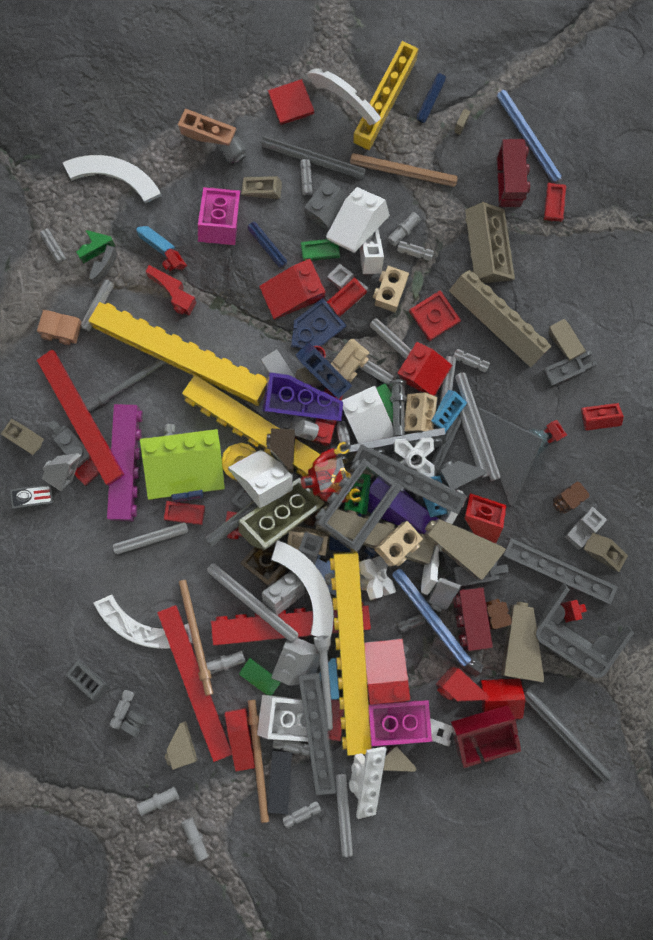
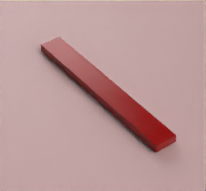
M50 350L37 359V362L105 484L110 485L124 476V473L56 352Z
M177 605L157 612L213 762L232 755L231 747L211 695H205L203 683L199 679L198 673L200 670L197 658Z

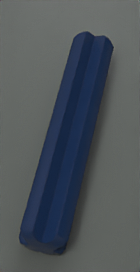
M441 73L436 75L417 115V121L421 123L426 122L445 82V75Z
M256 222L250 223L247 226L249 232L277 266L283 268L287 264L285 257Z

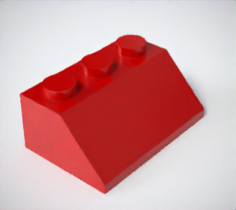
M450 667L435 684L439 687L437 691L450 701L452 699L457 701L487 700L490 697L466 674L455 667Z

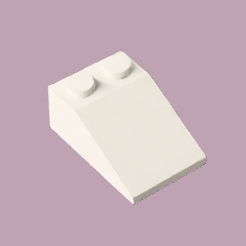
M357 187L345 199L326 236L327 240L355 253L390 216L386 200Z
M375 386L342 400L343 411L358 444L393 437L392 423Z
M262 450L228 467V470L259 508L293 490L292 475L282 463Z
M262 695L257 735L266 739L308 741L302 699Z

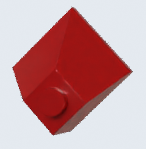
M470 493L465 520L475 535L496 544L504 526L506 505Z

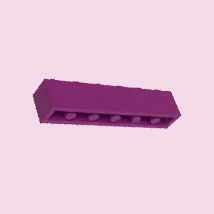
M114 404L111 452L122 469L124 476L109 485L107 519L110 521L134 522V517H137L135 498H138V486H136V479H139L140 473L139 467H137V460H140L141 456L138 441L142 438L139 422L143 420V412L140 411L137 405Z

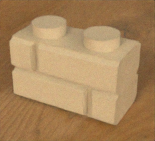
M350 339L331 364L347 381L352 382L357 376L355 371L358 367L363 368L369 361L367 356L370 353L357 341Z

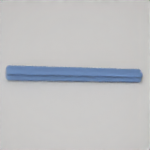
M505 90L500 91L497 94V98L551 181L557 182L561 179L557 168Z
M397 569L392 574L393 578L460 665L464 667L469 664L471 658L403 570Z

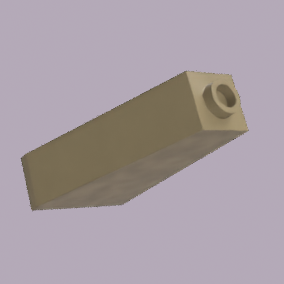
M441 519L432 520L425 527L427 531L424 536L476 580H483L506 550L500 545Z
M517 602L516 605H511L510 607L512 624L507 628L501 675L544 682L539 641L536 636L537 627L534 608L528 607V603Z

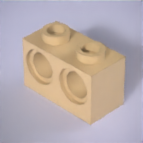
M391 266L387 267L386 272L382 271L379 279L382 282L380 288L376 287L373 298L376 299L375 306L396 313L409 273ZM394 277L398 282L391 283L388 279ZM389 294L392 299L385 300L382 296Z
M428 393L407 395L404 420L405 432L413 434L434 430V424L431 420L436 412L437 397Z
M406 521L401 523L374 549L389 567L399 566L406 560L405 556L409 552L413 553L420 547L419 542L423 538ZM404 534L409 535V544L404 542ZM390 547H394V548H395V550H396V556H395V557H392V556L390 555V553H389Z
M297 526L289 531L287 544L298 551L305 532L324 538L318 555H326L329 545V534Z

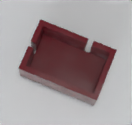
M503 139L496 156L497 171L504 172L497 174L499 207H521L523 201L526 200L527 193L530 192V181H527L529 164H526L529 149L528 146H525V139Z
M475 588L458 591L452 602L453 607L457 608L458 613L455 616L456 626L461 629V635H458L459 644L465 651L493 648L484 589Z
M508 705L451 721L457 754L464 768L481 763L475 749L476 747L479 748L485 762L522 752L519 736L517 735L516 720Z

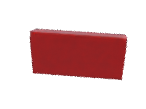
M619 403L581 408L586 431L618 427L623 423L624 416Z

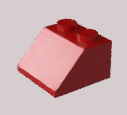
M416 342L398 371V376L401 380L407 381V385L423 393L435 396L451 370L452 364L435 350Z

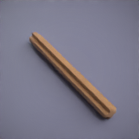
M354 153L350 159V164L452 187H455L457 183V176Z

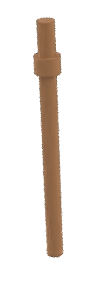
M181 580L179 581V586L200 670L198 675L203 683L205 695L210 696L213 695L210 681L212 677L210 670L207 669L187 581Z
M248 700V725L251 727L261 823L269 822L260 736L257 735L259 715H257L256 700Z

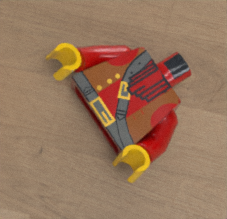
M341 442L337 449L332 448L325 451L313 461L312 467L308 469L309 476L301 478L303 489L312 487L313 495L320 496L325 501L328 500L333 492H338L340 489L339 483L346 476L342 456H338V454L349 453L350 450L342 452L340 449L342 445L347 443ZM352 489L341 503L348 502L349 499L359 502L361 498H353V494L360 491Z

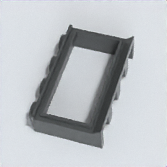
M365 458L360 461L356 460L350 468L352 471L348 477L344 476L339 483L340 489L338 492H333L328 498L327 502L329 504L326 509L322 508L315 517L318 519L315 523L318 527L352 552H358L403 487L369 463ZM366 469L390 488L354 540L350 541L327 524V522Z

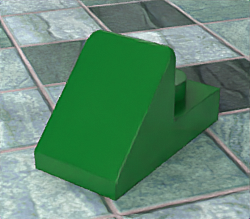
M86 230L92 243L82 245L76 252L84 264L103 254L107 245L115 247V243L111 236Z

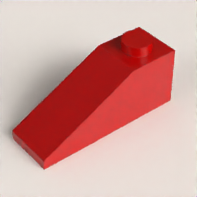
M246 708L226 711L225 718L235 771L255 768Z

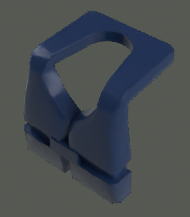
M203 490L172 494L171 497L177 503L202 499Z

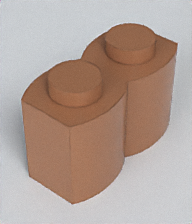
M43 310L37 332L41 335V338L48 341L59 339V342L65 345L76 344L82 321L73 316Z

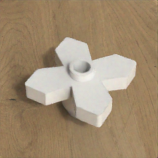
M420 438L414 448L406 439L394 440V451L403 457L400 463L428 477H434V465L425 458L434 450L433 438ZM413 455H417V459L415 461L411 460V457Z
M381 556L359 562L362 574L360 576V588L367 591L370 600L396 592L393 581L386 575L387 563Z

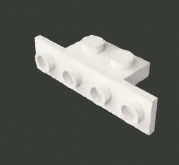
M385 747L366 750V757L362 753L356 754L354 757L349 787L359 800L356 814L358 819L376 815L386 755Z

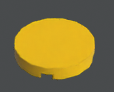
M245 443L229 446L222 456V468L226 475L233 480H237L228 470V467L252 455L256 450Z

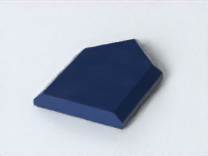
M322 298L294 320L291 347L303 348L308 342L313 346L322 347L347 326Z

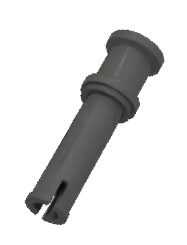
M401 379L390 381V386L392 387L390 401L393 404V437L405 435L404 403L407 401L405 396L407 381Z

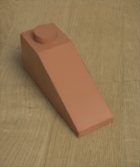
M188 109L184 110L178 123L182 135L208 143L229 146L236 132V128Z

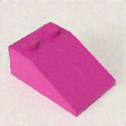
M203 187L198 221V242L235 245L240 191Z
M429 700L372 705L368 703L371 746L432 742Z

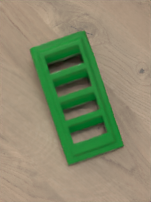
M362 473L358 479L364 480V483H357L356 481L351 490L356 489V487L362 488V491L353 494V498H355V495H361V500L354 502L352 499H349L348 502H345L344 510H351L366 515L371 475Z

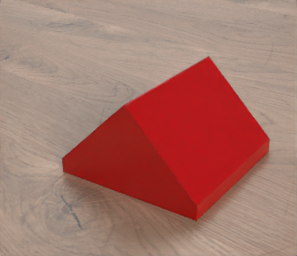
M520 678L481 680V689L490 696L487 700H482L483 712L508 705L515 719H523L525 696Z

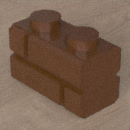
M577 481L553 498V506L559 513L565 514L576 508L590 496L583 485Z
M499 599L486 602L490 630L512 624L510 614H507L508 607L506 602H500Z

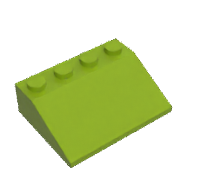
M218 429L140 439L148 500L171 497L172 494L196 490L210 492L225 489Z

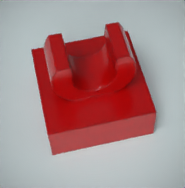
M169 249L165 252L168 259L162 265L166 270L172 271L175 268L183 270L187 267L178 251Z
M558 420L546 425L548 428L542 432L543 435L547 432L552 434V438L547 441L548 443L555 440L559 441L567 436Z
M577 600L560 603L565 610V622L582 619L581 613L587 611L585 604L579 605Z

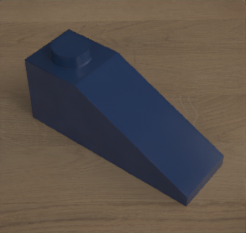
M310 342L296 354L298 360L338 399L352 387Z

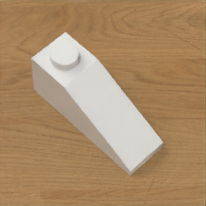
M378 229L360 246L363 274L382 273L384 254Z

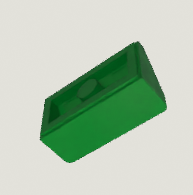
M249 658L239 673L248 682L272 696L281 683L271 678L273 674L251 658Z

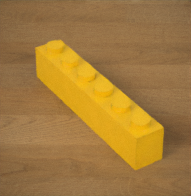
M401 42L369 103L381 119L377 123L369 125L362 117L354 132L353 143L370 151L417 60L419 48L406 42Z

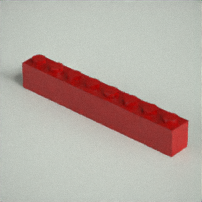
M361 602L363 630H370L369 606H364V602ZM305 608L294 609V613L286 614V610L277 615L298 632V637L311 635L313 611L306 612ZM333 610L332 633H339V630H335L334 618H338L337 610ZM255 613V617L247 618V614L235 615V619L228 620L227 616L216 617V621H211L213 645L285 638L257 613Z

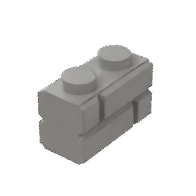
M291 570L262 592L263 604L278 615L297 601V598L299 599L305 594V585Z

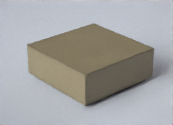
M463 110L456 123L455 133L461 135L471 111Z

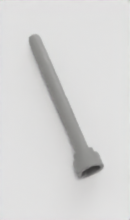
M322 635L314 637V645L319 651L322 693L328 731L333 728L327 650H329L331 643L330 636Z

